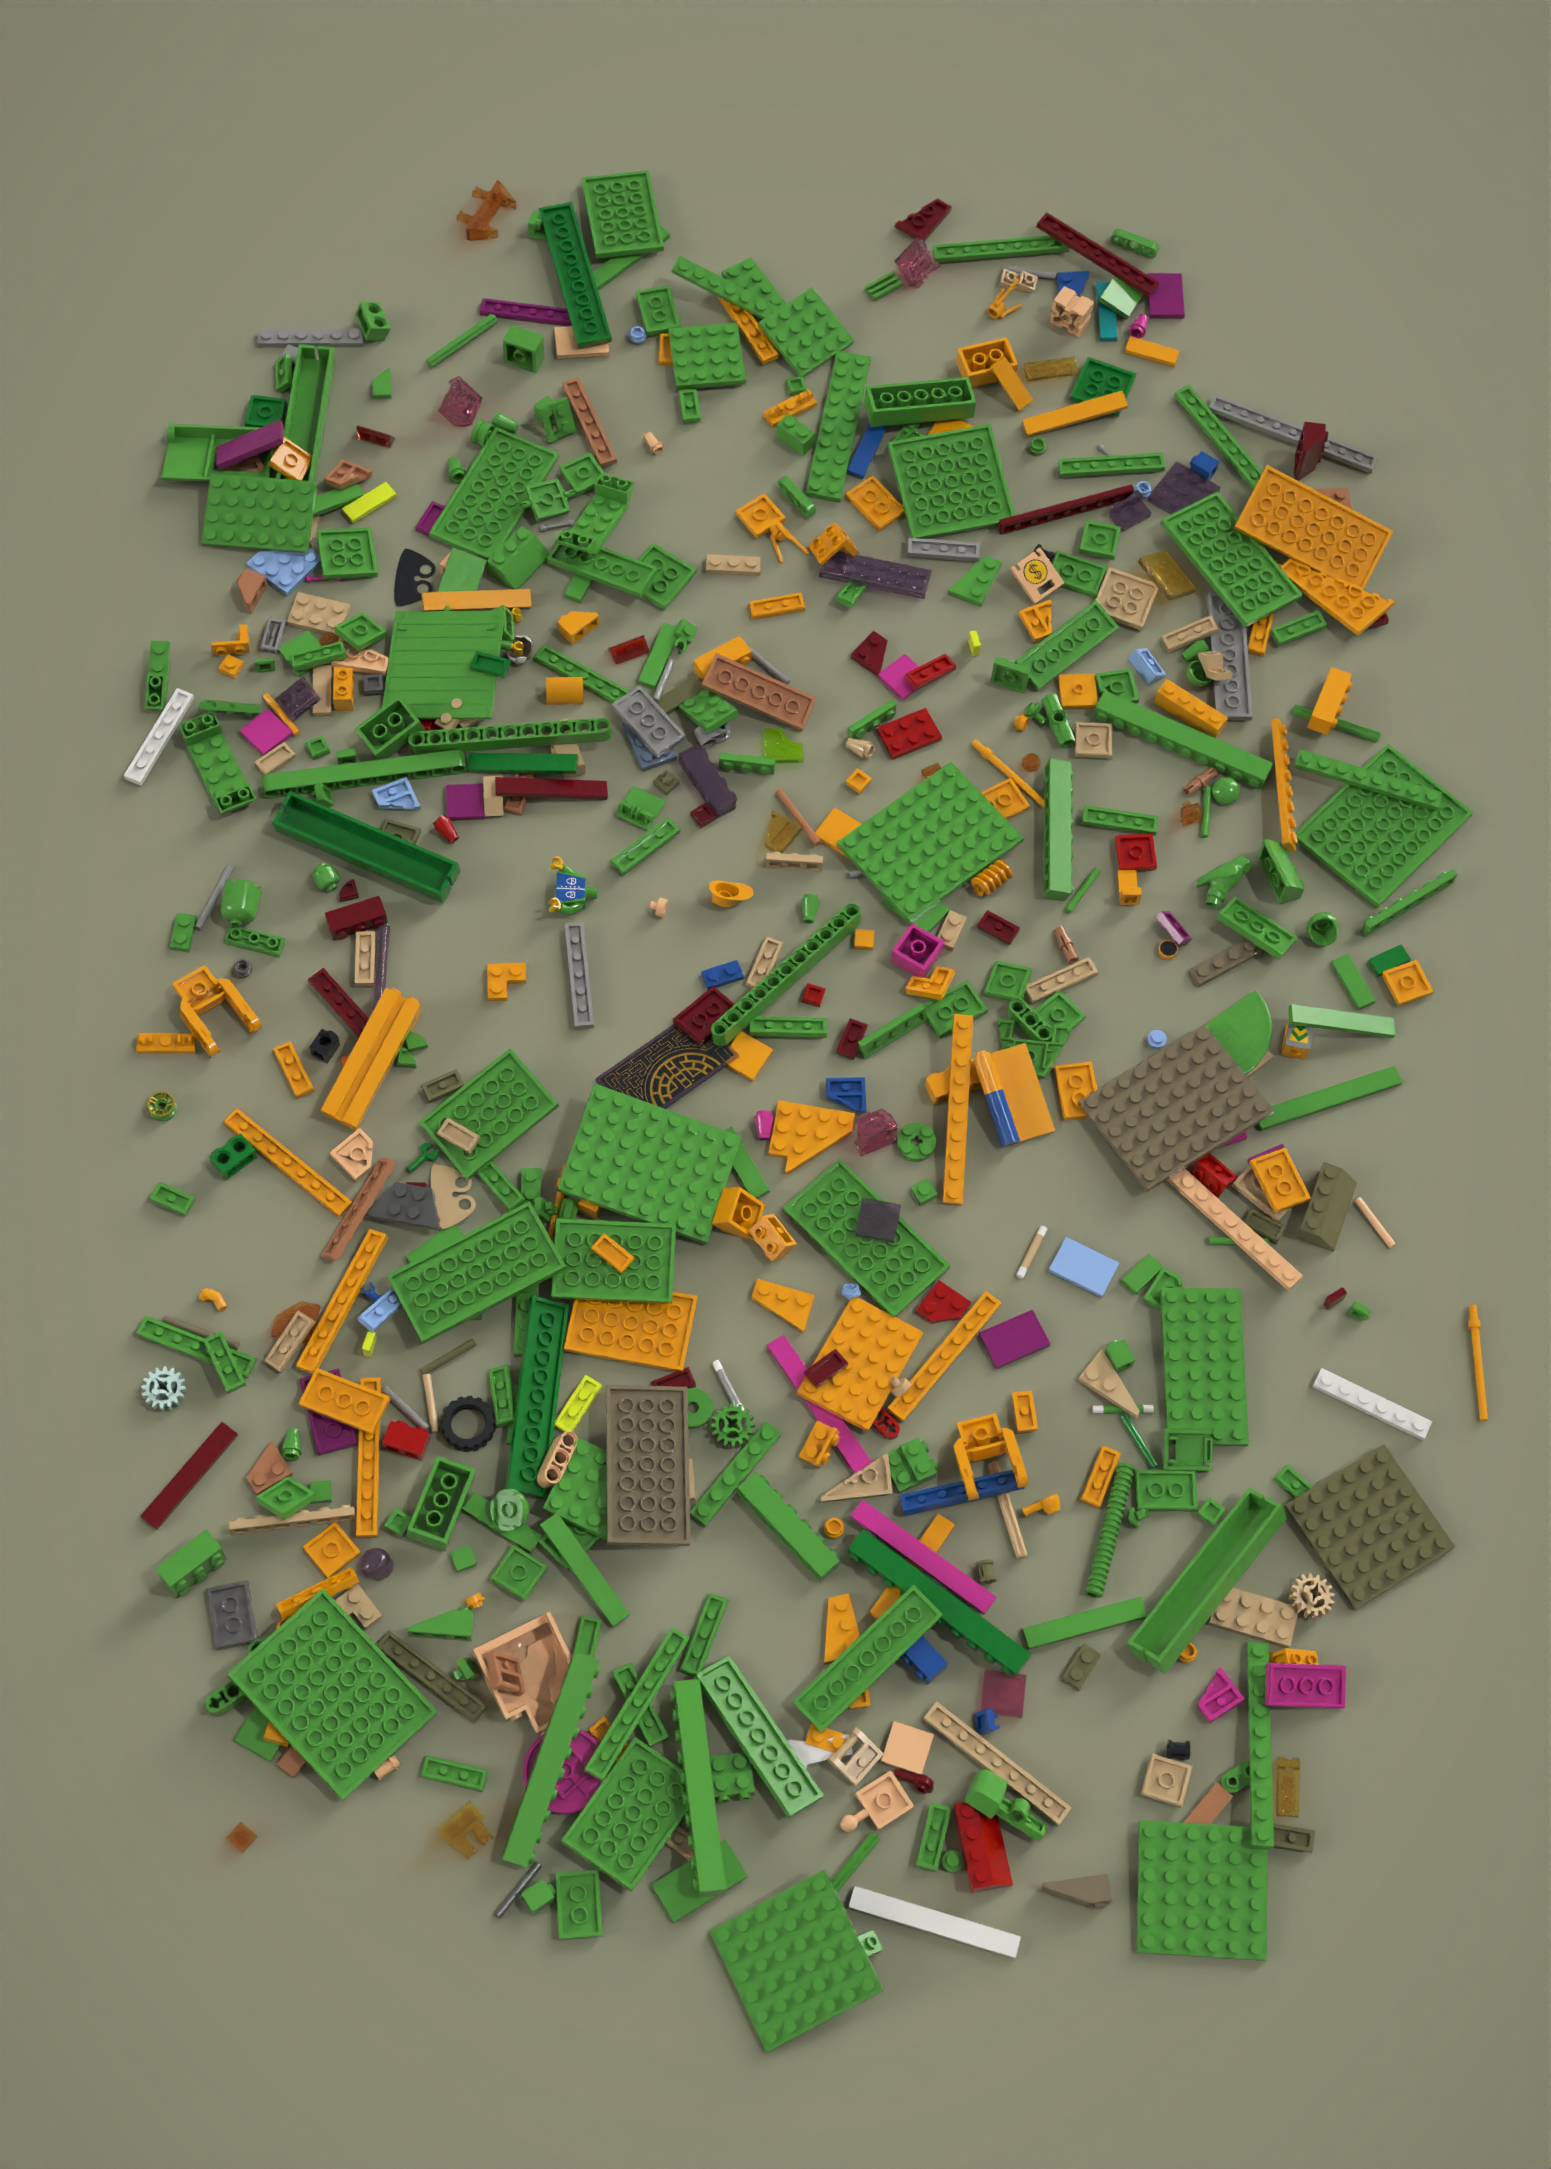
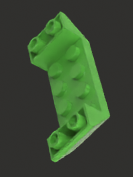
M601 473L594 483L595 496L570 531L562 529L555 543L597 555L628 510L634 482Z
M214 711L178 724L189 753L221 815L257 801L222 734L221 726Z

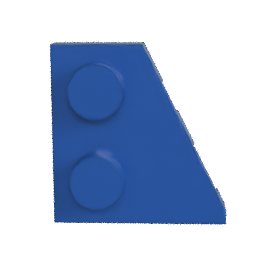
M865 1077L826 1078V1098L866 1115Z

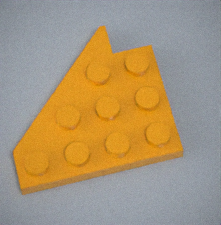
M778 1100L768 1156L787 1159L785 1174L788 1175L851 1135L855 1113Z

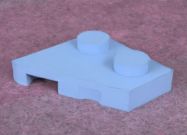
M407 777L372 790L379 809H421Z

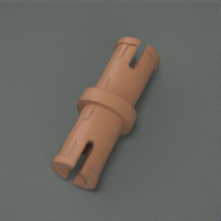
M1210 767L1201 775L1195 776L1193 781L1183 787V792H1189L1186 795L1190 797L1200 788L1204 789L1207 783L1218 776L1217 771L1212 772L1214 768Z
M1064 926L1055 928L1053 933L1059 942V949L1063 951L1069 964L1077 962L1079 957L1073 947L1074 943L1069 939Z

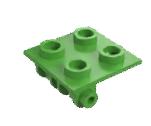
M632 786L624 801L621 800L619 802V809L615 816L649 831L666 801Z

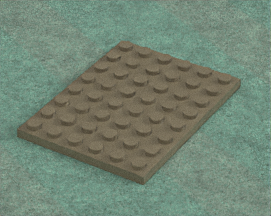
M1205 1024L1086 1096L1078 1104L1146 1192H1149L1274 1114L1272 1106Z

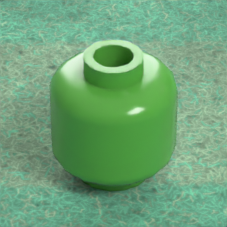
M323 863L313 870L312 879L320 891L327 890L331 892L338 887L337 884L340 881V876L333 865Z

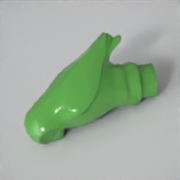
M1239 856L1197 878V888L1209 885L1205 903L1212 908L1219 909L1221 903L1226 900L1228 892L1238 884L1242 875L1247 874L1249 869H1251V861L1245 856Z

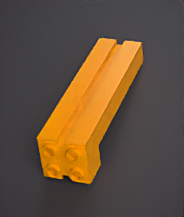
M385 988L321 1108L323 1115L355 1131L358 1130L408 1033L413 1032L422 1015L419 1001L411 996L408 998L402 997V993L395 988H391V990Z

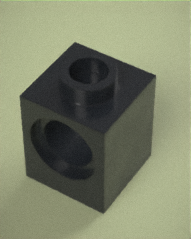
M321 1029L309 1046L311 1055L328 1064L339 1048L340 1042L336 1033L331 1030ZM323 1043H330L328 1046H322Z

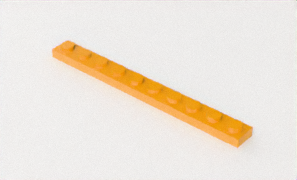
M953 1015L942 1204H963L973 1032L972 1015Z

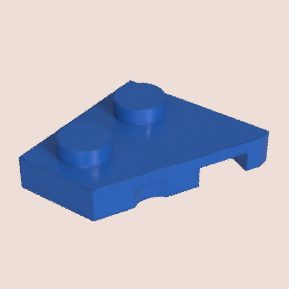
M1090 272L1057 273L1058 292L1065 286L1074 290L1077 296L1080 297Z

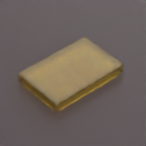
M1166 551L1141 557L1138 560V564L1168 601L1193 594L1196 591V587Z

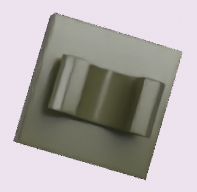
M667 769L653 780V785L666 796L680 784V781Z

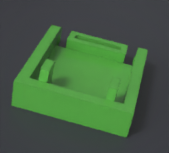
M1163 1428L1162 1469L1212 1471V1466H1204V1462H1212L1213 1438L1204 1437V1434H1213V1429ZM1169 1439L1175 1440V1459H1168Z

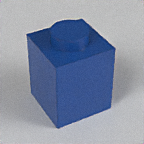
M1201 451L1198 456L1195 455L1191 459L1189 473L1208 483L1217 472L1219 461Z

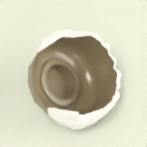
M514 636L512 644L517 641L522 642L524 645V649H522L523 655L516 656L513 649H510V651L506 650V655L515 664H522L531 658L534 653V646L529 637Z

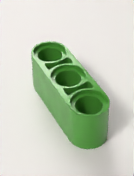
M1019 998L1013 999L1009 1005L1008 1018L1015 1020V1025L1030 1040L1051 1042L1053 1035L1051 1027L1025 1001ZM1017 1008L1021 1011L1015 1012L1013 1009ZM1030 1021L1034 1023V1025H1028L1026 1022ZM1039 1035H1045L1047 1038H1041Z

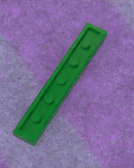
M469 753L467 771L468 773L577 774L578 755Z

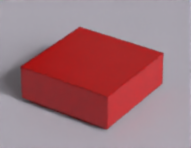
M807 983L802 1002L820 1008L826 988Z

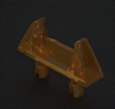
M499 180L496 181L489 192L477 186L475 187L476 190H473L472 197L484 201L474 216L460 211V215H457L456 220L458 222L468 225L466 228L468 241L498 238V230L491 228L489 224L499 210V207L508 206L516 209V201Z

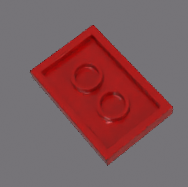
M926 708L876 728V732L892 760L942 740V735Z

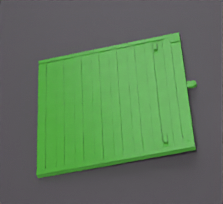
M445 606L444 611H395L382 707L400 695L418 719H440L444 713H449L452 719H492L497 677L471 670L470 665L476 651L500 657L505 611H450L449 606ZM455 698H459L462 701V706L459 709H454L451 706V702Z

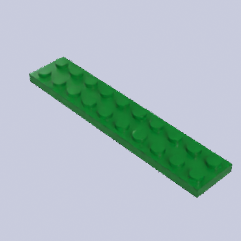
M572 202L539 208L540 219L542 220V226L578 348L612 342V336Z
M533 1295L529 1298L505 1490L514 1489L523 1495L544 1499L546 1498L547 1488L538 1485L536 1478L553 1442L569 1305Z

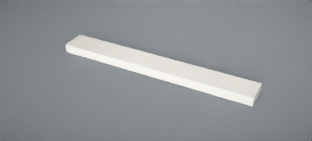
M854 1886L848 1907L852 1910L1013 1959L1016 1958L1021 1936L857 1886Z

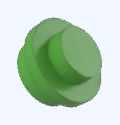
M1040 437L1034 438L1029 443V450L1033 454L1039 455L1046 451V442Z
M955 1850L946 1852L942 1858V1865L948 1872L959 1871L964 1863L963 1856Z

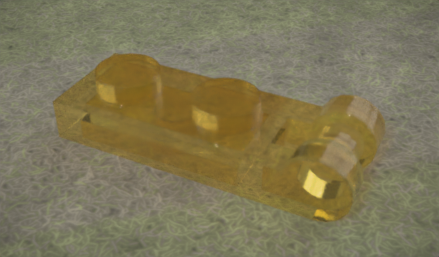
M1278 1756L1276 1763V1816L1298 1818L1300 1759L1292 1758L1291 1760ZM1285 1768H1291L1292 1773L1285 1772Z

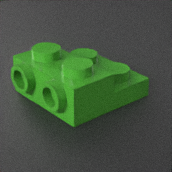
M919 1437L887 1453L891 1480L898 1494L936 1477L938 1466L933 1458L929 1459L927 1452H929L928 1446L925 1441L921 1442Z
M744 1752L709 1756L714 1798L718 1803L728 1802L730 1798L737 1797L738 1800L751 1799V1796L755 1795L751 1762Z

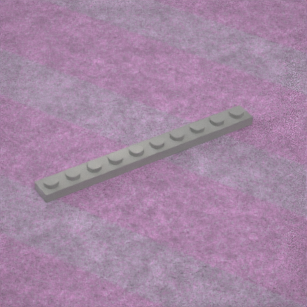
M1214 395L1209 405V409L1214 414L1298 445L1303 427L1219 395ZM1329 437L1327 442H1325L1324 452L1322 453L1323 456L1368 473H1372L1378 459L1376 455Z

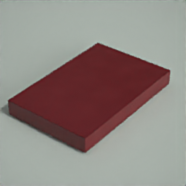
M713 986L673 1018V1023L700 1046L712 1036L711 1026L735 1004Z

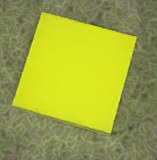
M970 631L968 643L972 656H977L980 653L981 644L977 631Z
M367 1332L362 1346L364 1356H372L377 1341L376 1332Z

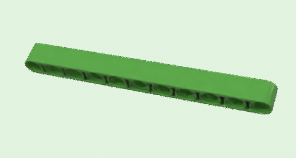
M590 718L417 731L410 734L408 741L412 752L418 755L449 750L469 752L608 741L612 737V730L608 719Z
M449 750L272 773L262 777L264 797L280 798L286 797L289 791L298 795L310 794L315 791L314 785L322 783L333 791L387 784L405 777L410 781L461 774L467 770L464 751Z
M850 903L843 907L711 1026L713 1043L717 1046L727 1045L751 1021L764 1012L861 924L860 907L855 903Z

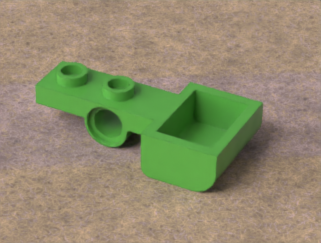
M989 1770L978 1771L971 1782L964 1802L991 1819L995 1814L1011 1826L1023 1831L1028 1837L1040 1842L1045 1834L1047 1824L1029 1813L1030 1804L1022 1798H1017L1013 1802L1003 1797L1008 1785L1007 1781Z

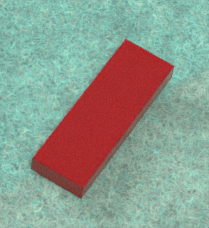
M943 654L906 673L904 679L914 690H917L954 671L957 665L946 654Z

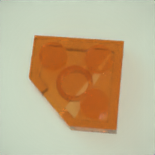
M300 1301L279 1313L275 1317L271 1337L279 1338L297 1310L316 1321L302 1342L308 1344L315 1331L321 1306Z

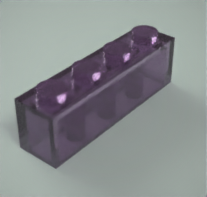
M699 744L679 753V764L705 803L715 813L716 819L735 810L737 797L733 791L730 792L725 778L720 777L716 765L709 761L706 750L701 749Z

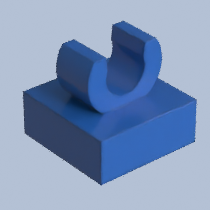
M984 1709L974 1714L976 1732L979 1735H985L1000 1728V1725H995L994 1719L998 1717V1714L993 1713V1709Z

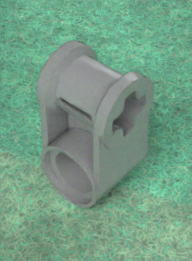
M727 722L711 733L706 732L700 726L696 728L694 735L702 749H709L722 741H726L730 737V723Z

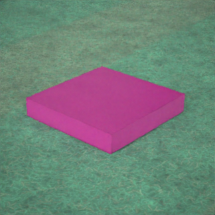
M904 654L878 674V678L903 701L916 691L904 679V676L919 666Z
M266 709L240 729V734L263 756L293 735L292 731L269 709Z

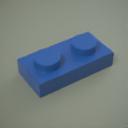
M737 960L701 971L707 990L713 986L718 988L744 979Z

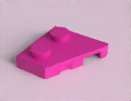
M1220 1667L1198 1703V1708L1211 1724L1244 1703L1245 1698Z

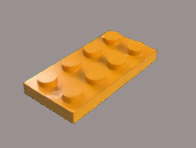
M316 1368L299 1405L374 1435L391 1398Z

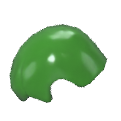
M1200 660L1191 662L1187 667L1186 677L1193 686L1204 687L1212 681V679L1207 678Z
M1229 777L1217 780L1212 787V796L1221 805H1230L1236 802L1240 794L1238 783Z

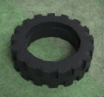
M458 1397V1400L451 1401L449 1406L445 1407L441 1416L443 1437L450 1446H454V1449L458 1451L460 1449L464 1452H469V1450L477 1451L480 1447H485L487 1442L493 1438L496 1428L494 1412L489 1404L483 1402L479 1397ZM465 1409H474L480 1412L485 1419L483 1432L471 1439L458 1437L451 1428L453 1417L459 1411Z

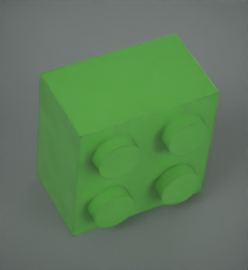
M511 325L503 339L504 362L537 373L545 358L544 336L537 332H531L522 327Z

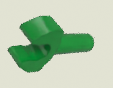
M427 1142L420 1146L421 1155L406 1167L410 1173L426 1160L435 1162L438 1159L439 1149H436L433 1153H427L433 1146L432 1142Z

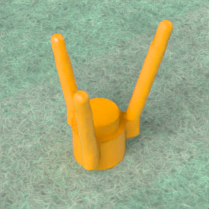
M1018 278L1005 293V288H1002L993 303L988 307V313L994 319L999 317L1003 319L1007 314L1022 306L1018 304L1005 311L1006 306L1003 303V300L1019 282Z
M776 522L770 527V539L773 542L780 563H783V559L776 540L783 541L787 538L789 541H793L806 555H809L805 547L789 533L781 522Z

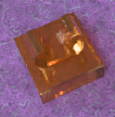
M1190 801L1182 803L1181 823L1183 826L1201 821V806L1198 803L1191 804Z

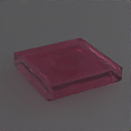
M985 1669L980 1711L993 1709V1713L998 1715L1022 1718L1027 1675L1018 1674L1017 1677L1013 1675L1009 1677L1001 1671Z

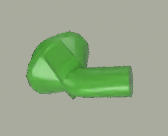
M1030 703L1025 707L1024 714L1026 717H1029V720L1034 718L1043 726L1047 724L1048 720L1039 713L1041 707L1038 703Z

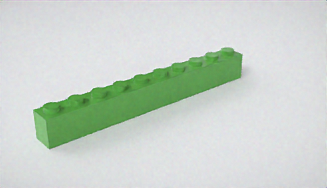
M1105 690L1095 708L1093 717L1099 721L1112 724L1117 729H1123L1134 736L1148 740L1152 744H1158L1168 751H1174L1185 758L1195 760L1201 765L1213 767L1217 772L1225 773L1236 780L1248 783L1252 787L1262 789L1272 769L1273 763Z
M573 1652L503 1850L502 1860L527 1868L528 1864L532 1865L536 1855V1852L533 1851L535 1843L539 1844L542 1838L543 1831L540 1830L542 1823H546L549 1818L550 1801L554 1802L558 1790L555 1789L557 1780L561 1781L565 1769L562 1768L564 1760H568L571 1755L572 1748L569 1747L571 1740H575L579 1731V1727H576L578 1720L584 1717L586 1711L584 1706L586 1698L590 1699L594 1688L591 1686L593 1677L597 1678L601 1668L598 1665L599 1660L578 1652Z
M700 1679L674 1681L673 1689H670L671 1702L675 1701V1709H672L673 1722H677L678 1730H675L676 1743H680V1750L677 1751L678 1763H682L683 1771H680L681 1785L685 1784V1792L682 1793L683 1805H687L688 1813L685 1814L686 1827H690L691 1835L687 1836L688 1847L693 1849V1856H690L691 1869H695L696 1877L693 1878V1889L698 1891V1898L724 1895L726 1885Z

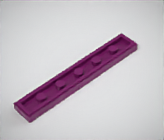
M482 299L480 316L487 317L492 314L496 318L571 326L569 315L565 308Z

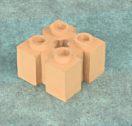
M1064 286L1053 301V312L1051 313L1050 322L1060 328L1063 326L1068 328V332L1080 338L1090 324V313L1093 310L1094 302L1084 296L1078 297L1074 290Z

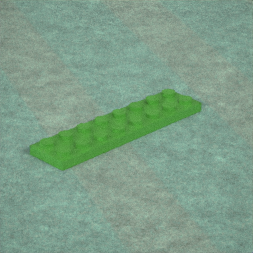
M913 1585L792 1702L821 1733L824 1732L943 1617V1614Z
M730 1656L725 1657L694 1676L695 1679H700L701 1689L788 1819L822 1799L823 1793Z

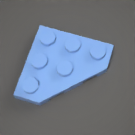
M309 548L308 553L259 551L246 564L250 570L265 575L266 581L288 597L305 580L306 576L311 575L321 565L320 555Z

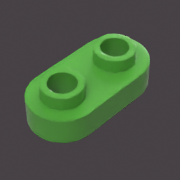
M1249 1761L1236 1766L1221 1778L1220 1785L1231 1795L1250 1785L1249 1774L1246 1772V1769L1249 1768ZM1233 1779L1235 1785H1230L1228 1780Z

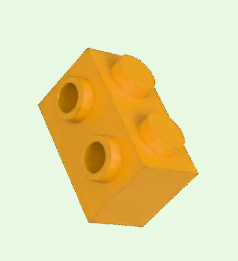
M775 1214L762 1216L749 1230L754 1241L760 1245L766 1257L771 1261L783 1259L797 1245Z

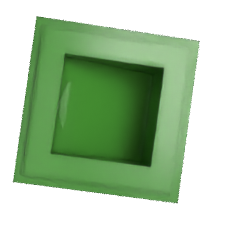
M274 658L255 660L257 672L275 671Z

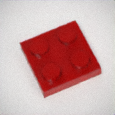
M1153 833L1115 836L1119 870L1144 871L1157 869Z

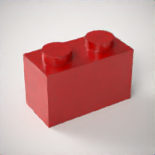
M390 1420L382 1441L383 1449L422 1461L430 1441V1435L425 1428L419 1426L413 1428L403 1421L397 1420L394 1422Z

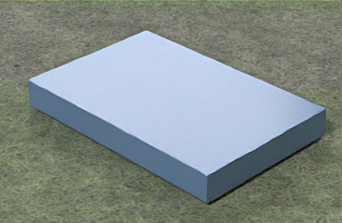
M1066 1237L1048 1272L1102 1298L1119 1266V1262Z

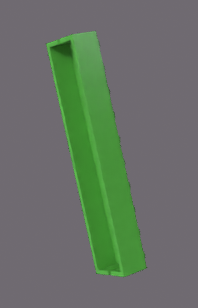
M299 344L284 437L312 455V462L302 481L316 482L336 359L334 347L318 346V360L316 359L314 345ZM277 471L276 479H288Z
M1250 1488L1247 1489L1129 1639L1127 1644L1133 1656L1145 1663L1149 1662L1150 1666L1164 1674L1168 1672L1287 1519L1282 1505L1269 1498L1265 1499L1262 1494Z

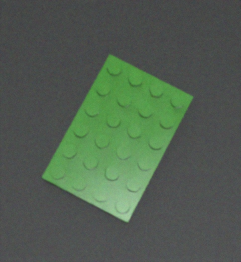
M649 170L581 177L596 259L664 251Z
M211 474L201 543L205 546L308 553L317 483L315 481Z
M509 1048L420 1120L419 1123L462 1175L469 1180L477 1174V1171L504 1152L558 1108L559 1105L512 1049ZM447 1117L481 1137L471 1154L437 1135Z
M556 1219L555 1247L567 1269L553 1276L551 1297L557 1299L672 1304L676 1224ZM603 1233L635 1257V1260L623 1274L591 1250V1247Z
M635 1737L562 1838L561 1843L632 1892L688 1812L687 1805H683L682 1793L685 1792V1784L681 1785L680 1771L683 1770Z

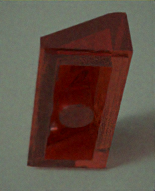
M358 425L356 427L359 439L391 448L395 437Z
M644 635L608 648L616 665L650 652Z

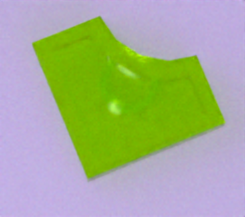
M764 728L765 758L775 759V763H803L802 743H796L788 739L784 734L783 728Z

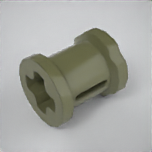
M992 1559L981 1560L975 1563L980 1574V1585L991 1584L997 1581V1577L994 1576L992 1567L994 1561Z

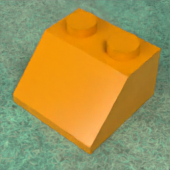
M741 1187L723 1188L712 1224L725 1233L754 1240L749 1230L761 1219L765 1204Z

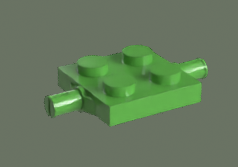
M558 478L525 486L524 491L527 501L519 502L518 506L520 510L530 507L536 521L568 514L570 508L567 498L575 497L576 492L575 489L564 491Z

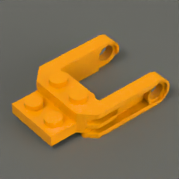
M206 965L172 983V987L182 999L180 1005L181 1019L210 1057L220 1053L221 1050L220 1048L218 1049L211 1037V1033L198 1016L220 1005L224 1000L229 1003L251 1033L262 1028L258 1017L232 982L223 978L215 979Z
M996 1413L957 1423L960 1438L953 1446L969 1501L979 1498L969 1462L1000 1456L1004 1453L1008 1454L1018 1488L1029 1486L1026 1469L1014 1433L1010 1429L1000 1427Z

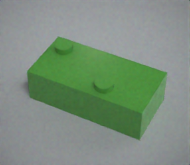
M437 1456L408 1526L407 1538L446 1552L475 1480L476 1469Z

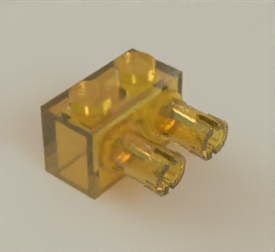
M470 1800L436 1828L451 1847L456 1845L466 1860L472 1857L468 1850L473 1855L478 1851L465 1837L469 1831H473L483 1846L488 1843L484 1837L485 1835L489 1840L494 1837L482 1823L485 1817Z

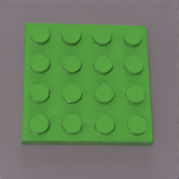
M813 287L758 323L760 329L798 377L806 376L836 356L837 351L845 350L855 341Z
M738 323L668 328L676 390L746 384Z
M577 1437L576 1448L563 1476L558 1483L554 1484L542 1511L551 1515L558 1513L562 1520L607 1541L606 1450Z

